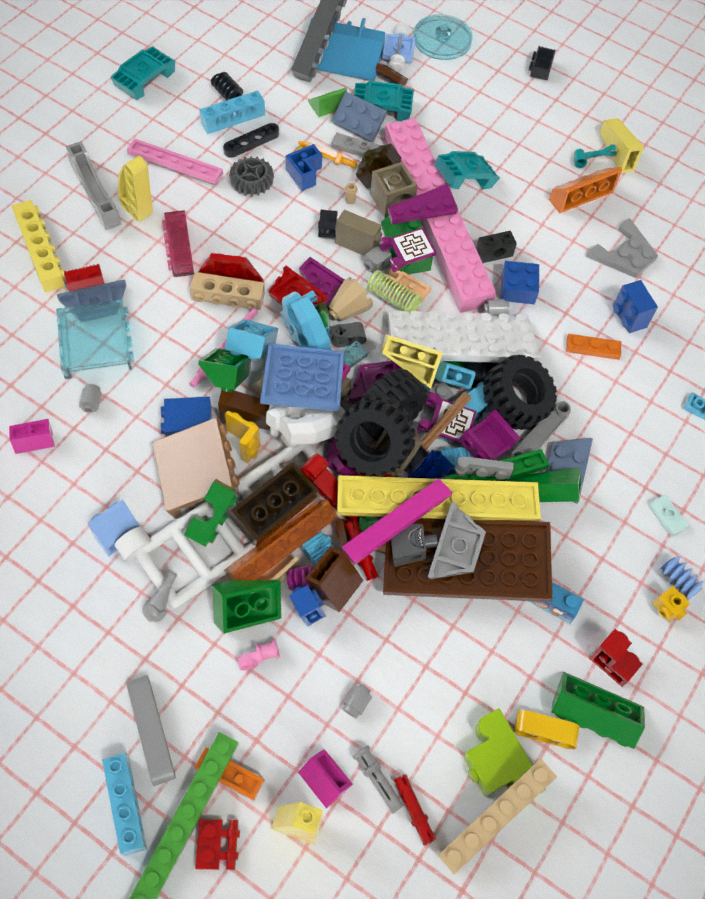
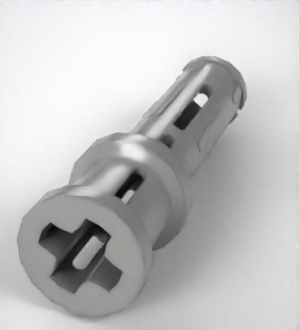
M367 745L352 757L354 760L357 759L364 770V776L370 777L393 814L402 808L404 804H402L380 770V762L375 760L369 751V745Z

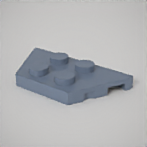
M124 279L57 294V298L81 323L117 315L127 285Z
M593 438L553 442L548 457L549 467L545 472L581 467L583 486Z

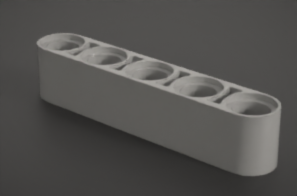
M145 675L127 681L126 685L152 784L156 786L176 779L149 677Z

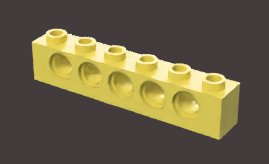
M32 199L11 205L44 292L65 287L63 280L65 279L64 270L58 267L61 266L58 255H53L56 251L53 243L48 242L51 240L48 230H43L46 226L43 218L38 217L41 216L38 205L34 206Z

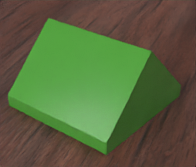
M347 88L309 99L308 102L318 117L336 112L345 91L347 92Z

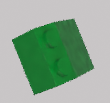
M231 580L212 585L214 624L223 634L281 619L280 580Z

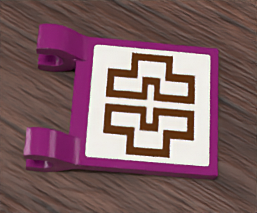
M423 227L392 238H380L382 252L392 247L397 256L390 259L392 272L399 271L405 265L437 255Z
M430 392L426 405L436 406L432 420L430 422L422 418L417 430L428 433L454 403ZM464 407L439 436L462 444L458 439L467 429H472L477 411Z

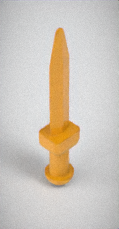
M298 141V144H300L303 147H307L313 144L310 142ZM315 144L322 153V156L333 160L335 164L340 165L342 163L351 168L357 166L356 160L343 157L341 152L335 153Z

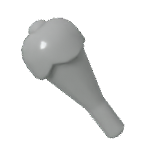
M169 572L162 587L150 600L145 602L142 613L147 621L159 622L165 617L170 589L177 577V573Z

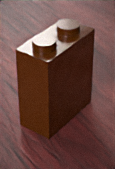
M332 546L327 549L305 578L310 586L316 590L323 603L337 612L342 610L364 581L346 553Z

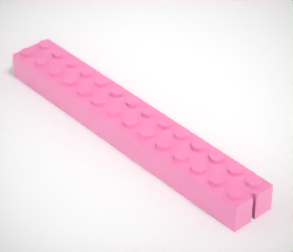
M416 118L404 120L401 124L399 121L385 124L384 139L386 144L391 143L402 157L400 162L404 163L418 185L416 196L445 185L442 174L435 167L436 161ZM459 211L456 214L420 220L437 253L435 255L459 312L483 308L486 300H494L496 291Z

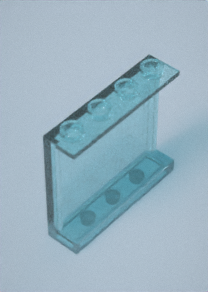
M122 300L56 309L61 370L65 379L73 378L72 372L123 364H128L129 370H132L131 362H135L133 351H130V347H133L132 338L128 336V332H131L130 322L126 321V318L129 317L128 307H124Z

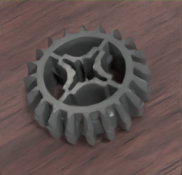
M244 156L243 160L238 159V162H234L233 166H231L229 179L235 191L238 190L239 194L244 193L245 196L251 194L253 197L254 194L259 196L260 193L265 194L266 190H270L273 184L274 173L272 166H270L269 162H265L264 158L259 159L258 156L256 158H252V156L246 158Z

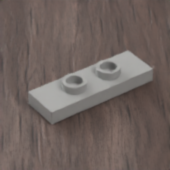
M337 132L331 143V148L362 157L367 150L381 146Z

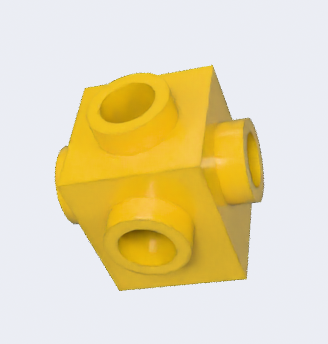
M674 586L653 602L660 616L669 623L675 618L678 621L687 614L686 609L691 605L686 596L680 593Z

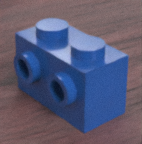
M308 585L305 587L300 586L293 590V594L289 595L301 619L307 626L326 617L321 608L324 603L315 589L311 591Z

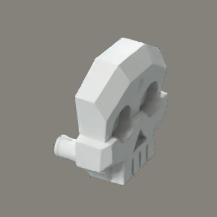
M269 405V410L266 414V424L270 426L271 436L278 437L283 435L290 444H317L335 436V432L338 430L336 427L337 423L345 411L341 406L339 412Z

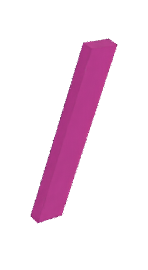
M438 478L342 546V551L346 553L354 565L452 496V491Z

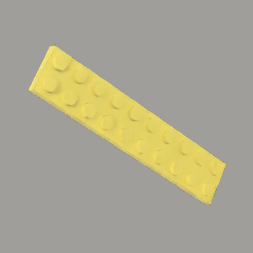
M338 475L337 515L385 517L437 479ZM440 479L452 491V496L421 517L446 519L451 502H453L473 520L540 521L538 482Z

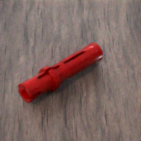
M357 520L345 524L351 540L361 534ZM370 554L358 562L362 566L366 581L379 577L372 561L374 558Z
M407 774L402 775V777L399 776L394 780V783L411 816V824L413 827H416L423 846L428 843L430 844L436 840V837L427 821L429 817L427 814H424Z

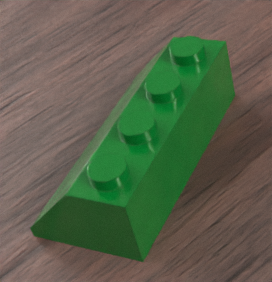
M388 216L381 221L384 235L389 238L422 228L420 220L392 225ZM391 247L389 249L390 253L392 254L391 257L395 258L397 256L393 248ZM433 256L405 265L399 271L407 274L431 271Z
M215 348L200 359L198 365L215 387H219L225 392H232L249 376L251 359L248 358V355H234L229 350Z
M563 672L552 702L551 713H554L560 719L572 721L581 728H588L601 737L615 740L621 746L635 749L645 729L644 706Z

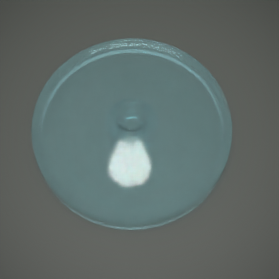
M445 14L430 15L421 19L416 24L413 37H416L415 46L426 56L439 60H451L463 56L469 51L473 38L470 27L464 21Z

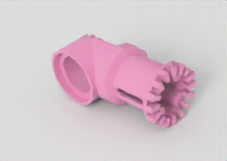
M276 639L272 640L271 643L260 646L255 644L256 652L245 653V656L242 654L241 657H237L240 670L253 669L259 663H262L263 660L269 658H280L279 650L276 648L278 647Z

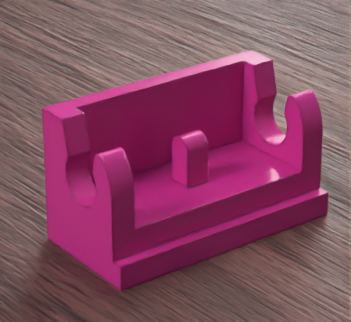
M49 419L9 426L10 442L15 454L55 447Z

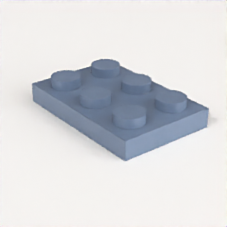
M345 91L332 122L374 142L388 112Z

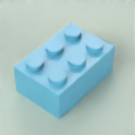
M243 319L229 327L225 349L234 355L244 354L248 355L249 359L259 360L267 355L269 343L276 344L279 328Z

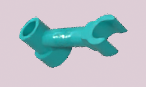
M612 144L605 147V149L585 153L583 149H577L574 152L575 167H585L588 158L599 156L615 157L617 153L612 150H616V145Z

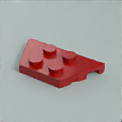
M211 253L198 271L199 273L264 283V279L247 257Z
M287 265L283 268L284 273L282 276L277 277L275 284L269 290L270 297L281 306L282 298L292 292H297L300 296H303L310 291H314L316 294L314 298L317 297L318 301L313 302V305L328 300L326 294Z

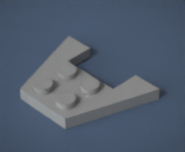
M629 218L618 229V231L629 238L613 253L608 252L601 245L597 244L587 253L586 257L636 278L657 260L658 254Z

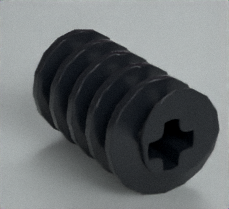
M221 72L212 77L211 85L225 100L243 95V89L227 72Z

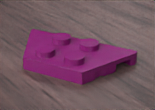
M393 361L360 365L349 395V402L360 401L363 395L367 393V390L377 380H380L382 376L389 374L390 371L402 368Z

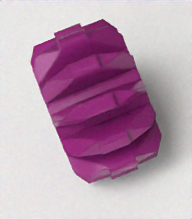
M302 566L288 571L286 581L289 590L293 591L297 587H305L306 585L312 590L313 588L305 578L314 566Z

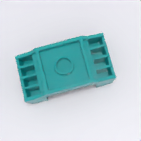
M151 46L146 50H140L121 64L119 69L111 76L114 86L135 100H138L145 96L144 84L159 73L169 78L175 72V60L154 46Z
M376 81L355 83L354 96L383 110L397 111V121L409 120L412 112L414 89L405 88L401 84Z
M451 151L448 154L438 155L435 162V167H437L446 179V182L453 189H459L465 179H476L483 189H489L500 179L488 164V161L484 159V156L478 155L476 152Z

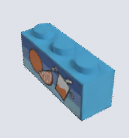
M552 582V602H529L571 624L577 616L584 599Z

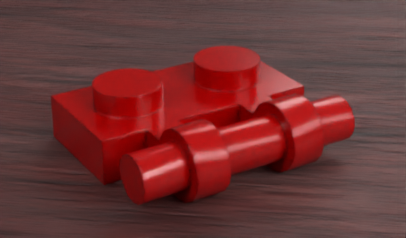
M199 819L196 870H219L220 860H227L226 870H235L236 860L239 858V852H237V838H240V830H238L239 820H229V829L222 830L223 820ZM222 838H228L227 852H221Z

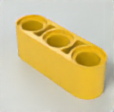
M518 710L514 733L562 748L576 749L580 726L573 722L532 711Z

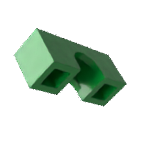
M215 479L204 497V500L211 503L214 507L213 517L203 518L196 514L184 536L205 547L209 542L213 544L218 535V532H216L218 525L223 526L228 517L225 514L228 507L233 508L238 499L235 496L237 490Z

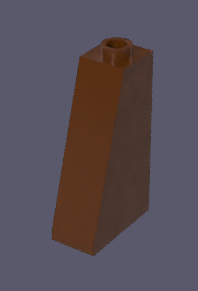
M221 390L218 402L221 423H226L225 413L230 411L239 414L242 419L248 422L255 423L260 429L270 430V426L266 424V414L269 410L268 404H260L259 397L232 390V392Z

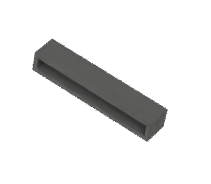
M320 0L291 68L294 77L311 83L312 78L316 76L317 66L322 62V54L328 48L329 38L335 31V24L339 21L342 7H345L347 0Z

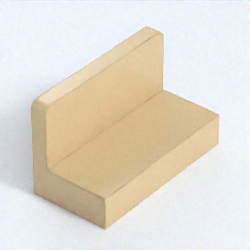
M285 551L256 580H280L282 584L286 581L288 571L300 567V559L297 556L293 558Z

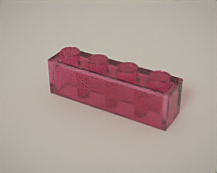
M185 210L164 212L165 220H162L163 230H167V233H164L165 244H169V246H166V254L171 259L167 260L169 271L172 270L173 277L194 275Z

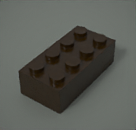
M291 462L231 509L230 518L252 544L257 547L317 498L319 490L294 462Z

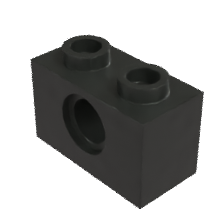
M510 230L479 237L476 250L482 263L513 257L517 242Z

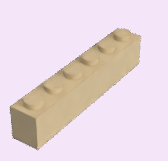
M539 759L438 855L453 874L458 872L556 779L555 773L542 759Z

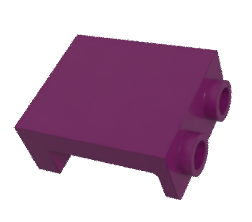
M494 410L485 420L472 429H467L458 440L474 458L496 460L511 449L521 437L497 410Z

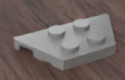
M451 502L428 574L429 579L474 573L486 531L473 522V519L461 511L453 502Z

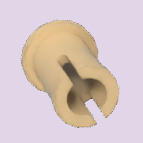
M348 183L344 189L346 192L345 201L347 204H354L358 188L354 183Z

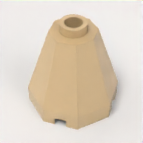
M349 276L344 280L331 301L329 315L334 320L343 321L367 312L373 307V301L371 298H366L368 293L356 279H352Z

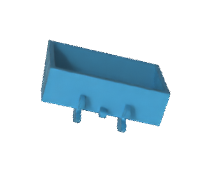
M362 18L360 27L353 26L351 21H348L347 24L338 23L337 21L335 31L329 38L328 48L324 50L322 62L318 64L317 70L375 81L378 72L375 68L382 59L386 32L366 28V18Z

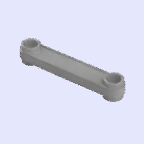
M564 401L558 402L551 415L537 424L513 450L509 458L539 450L568 418L571 412L570 405Z

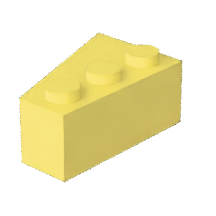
M387 334L380 351L431 389L443 352Z

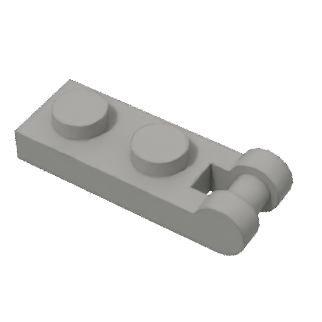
M463 456L459 457L455 473L458 476L473 474L478 477L489 476L496 477L497 479H510L513 463Z

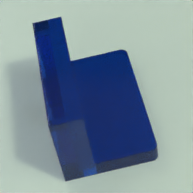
M431 450L408 478H443L448 476L455 466L440 451Z

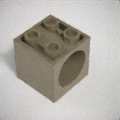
M400 162L372 171L370 195L383 217L386 218L389 216L387 212L388 207L415 197L418 185L404 163Z

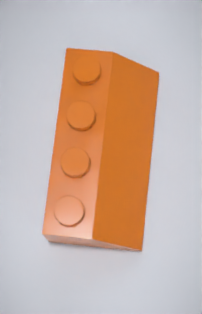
M621 167L597 170L592 174L584 175L574 181L556 186L552 189L549 201L560 214L611 194L615 190L623 169Z

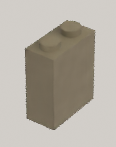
M345 209L336 221L335 244L363 256L380 244V238H382L381 224Z

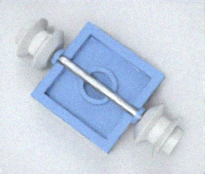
M403 22L395 25L394 35L386 34L382 58L390 60L389 67L397 72L403 70L405 62H413L416 37L408 36L409 26Z

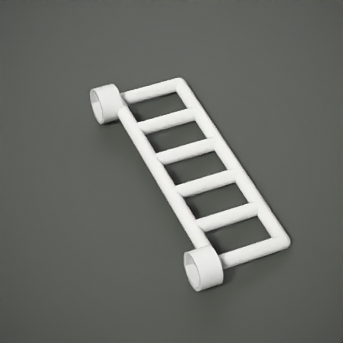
M281 435L280 438L287 448L239 479L240 485L238 486L239 494L243 499L247 498L253 493L249 486L270 472L275 476L283 469L282 464L302 451L308 459L315 453H319L312 444H290ZM327 467V469L336 477L333 471ZM318 496L257 547L252 542L244 547L226 521L223 526L218 525L217 531L234 555L212 570L188 537L184 536L185 533L183 532L184 529L189 527L196 514L201 517H213L214 507L208 501L203 502L152 537H149L143 527L140 526L121 536L114 546L125 562L137 559L159 590L166 578L148 553L169 539H174L200 575L199 579L178 593L171 587L167 603L171 608L175 609L329 503L323 497Z

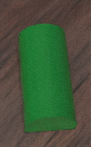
M322 302L315 309L326 328L329 325L330 318L328 307Z

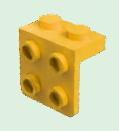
M227 411L225 413L227 430L241 439L239 441L242 461L249 463L251 459L257 457L261 447L259 428L255 423L242 419L239 414Z

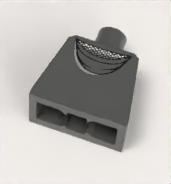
M411 524L391 539L394 567L425 560L426 548L438 546L437 535L424 536V529L421 524Z

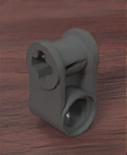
M361 322L337 324L332 329L331 343L337 348L359 346L367 341L364 326Z

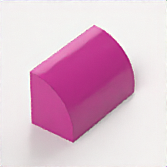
M325 749L312 756L298 772L326 809L353 785Z

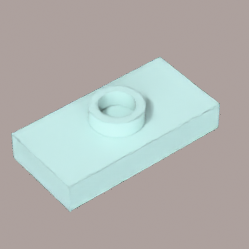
M667 495L650 502L648 505L671 537L689 527Z

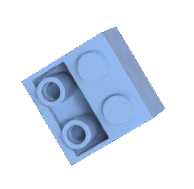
M123 500L113 503L108 510L102 514L95 515L88 522L95 540L108 557L118 551L114 545L121 536L136 527H140Z

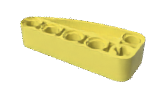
M137 156L124 164L118 177L120 204L138 223L153 214L148 166L141 156Z

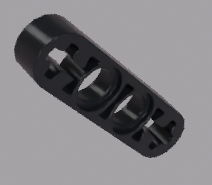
M269 123L224 143V155L233 158L278 138L279 126L275 123ZM259 135L262 136V138L256 139L255 136ZM248 142L247 145H242L241 143Z

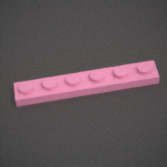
M135 138L127 148L129 155L141 156L146 161L215 185L223 175L222 168Z

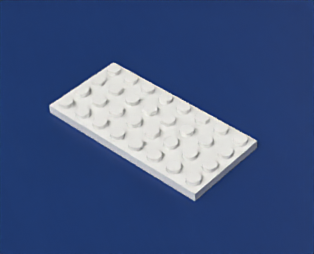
M400 310L388 311L390 336L443 352L441 361L501 362L509 356L518 354L526 355V357L530 356L534 358V361L540 362L541 359L528 315L501 313L499 316H492L489 313L410 311L409 313Z

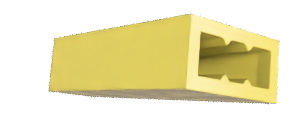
M619 118L604 120L600 134L607 147L612 144L616 145V150H612L617 153L615 157H612L616 167L623 169L621 173L635 171L644 149L643 145Z
M302 802L281 805L277 810L271 829L314 845L322 823L323 810Z

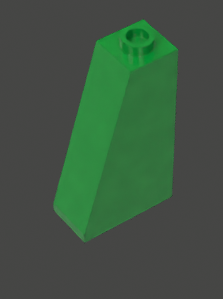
M581 467L528 474L508 480L510 482H538L539 502H579L582 489Z

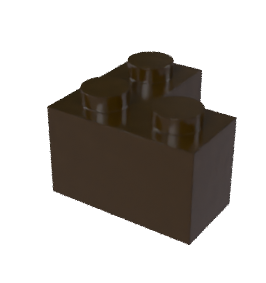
M391 143L381 145L372 150L369 149L363 154L356 176L366 189L371 188L372 171L400 163L402 157Z

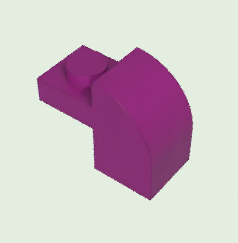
M334 438L327 451L326 461L329 464L328 468L337 471L342 476L358 474L355 471L356 468L353 466L350 468L347 465V460L340 457L341 450H337L335 444L338 439Z

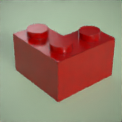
M616 629L611 632L589 658L621 687L628 683L643 665L636 654L627 650L632 644L627 635Z

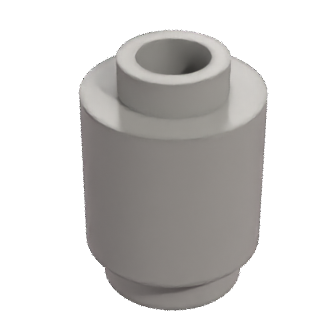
M504 299L486 300V303L483 304V313H489L492 316H499L501 313L509 315V301Z
M87 384L83 388L79 407L84 412L93 413L98 410L102 394L100 387L95 384Z
M362 684L359 686L354 685L343 702L342 710L357 719L359 715H362L372 699L370 695L371 690Z

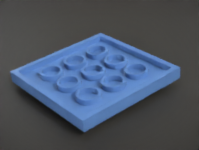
M269 343L260 404L339 412L344 351Z

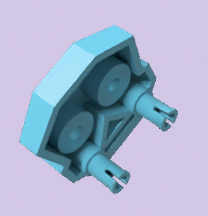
M310 291L303 296H300L297 292H292L283 297V310L280 314L283 320H285L284 323L287 326L292 341H296L299 347L332 350L328 334H331V330H328L330 327H324L320 315L312 304L318 301L317 297L314 298L316 296L314 291Z

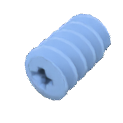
M681 556L673 557L661 566L659 570L665 569L663 576L671 575L668 581L670 583L676 581L674 587L676 589L682 587L680 593L688 594L686 598L689 600L702 590L701 587L704 582L696 583L698 575L690 576L693 569L685 570L684 568L687 563H679Z

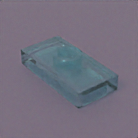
M355 341L342 350L344 351L343 363L352 368L366 358L369 352L358 341Z

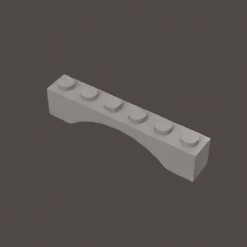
M82 141L65 146L69 161L105 230L121 225L118 209L112 198L109 197L103 188Z

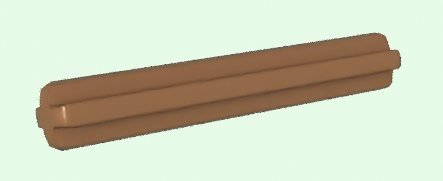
M464 392L422 438L423 444L421 447L424 450L429 448L471 400V396L468 393Z

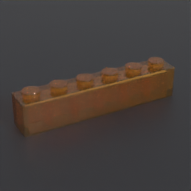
M318 499L224 571L230 580H256L338 518L329 501Z

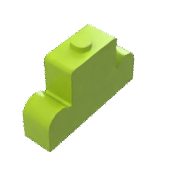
M500 708L479 720L475 727V733L479 740L485 742L468 750L464 755V761L469 768L468 774L472 782H477L483 795L488 796L506 785L511 787L533 765Z

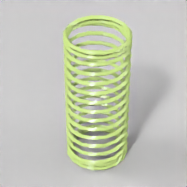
M379 270L371 275L367 283V290L379 295V297H382V299H385V301L395 305V307L402 311L407 310L409 313L411 310L416 311L421 303L422 297L419 294L416 295V292L413 293L409 288L406 289V286L403 287V284L400 285V283L390 279V277H387V275H384ZM378 274V277L376 278V280L374 281V284H373L372 287L370 288L371 283H372L374 277ZM385 277V280H384L383 283L381 284L380 288L377 290L378 286L380 285V283L382 282L383 278ZM389 278L384 289L381 291V288L384 286L386 280ZM392 280V283L390 284L386 293L384 294L385 289L389 285V282ZM395 282L394 287L392 288L390 294L387 296L388 291L390 290V288L392 287L393 283ZM398 285V288H397L396 291L394 292L393 296L390 298V296H391L392 292L394 291L395 287ZM401 287V290L399 291L397 297L394 299V296L396 295L398 289ZM405 288V290H404L403 294L401 295L400 299L397 301V299H398L399 295L401 294L402 290ZM408 290V293H407V295L405 296L404 300L400 303V301H401V299L403 298L404 294H405L406 291ZM411 293L409 299L407 300V302H406L405 305L403 306V304H404L406 298H407L408 295ZM414 295L413 300L411 301V303H410L409 306L407 307L408 302L410 301L411 297Z

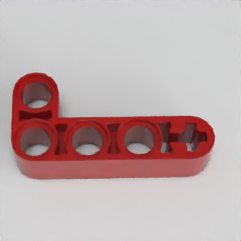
M315 453L305 462L300 470L319 490L318 494L337 511L338 479L327 469L329 464L326 459L320 454ZM343 516L350 522L360 518V516Z

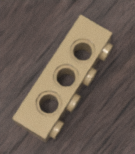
M195 272L190 293L191 299L199 302L204 301L230 305L232 307H243L250 310L252 308L261 310L265 295V285L263 282Z

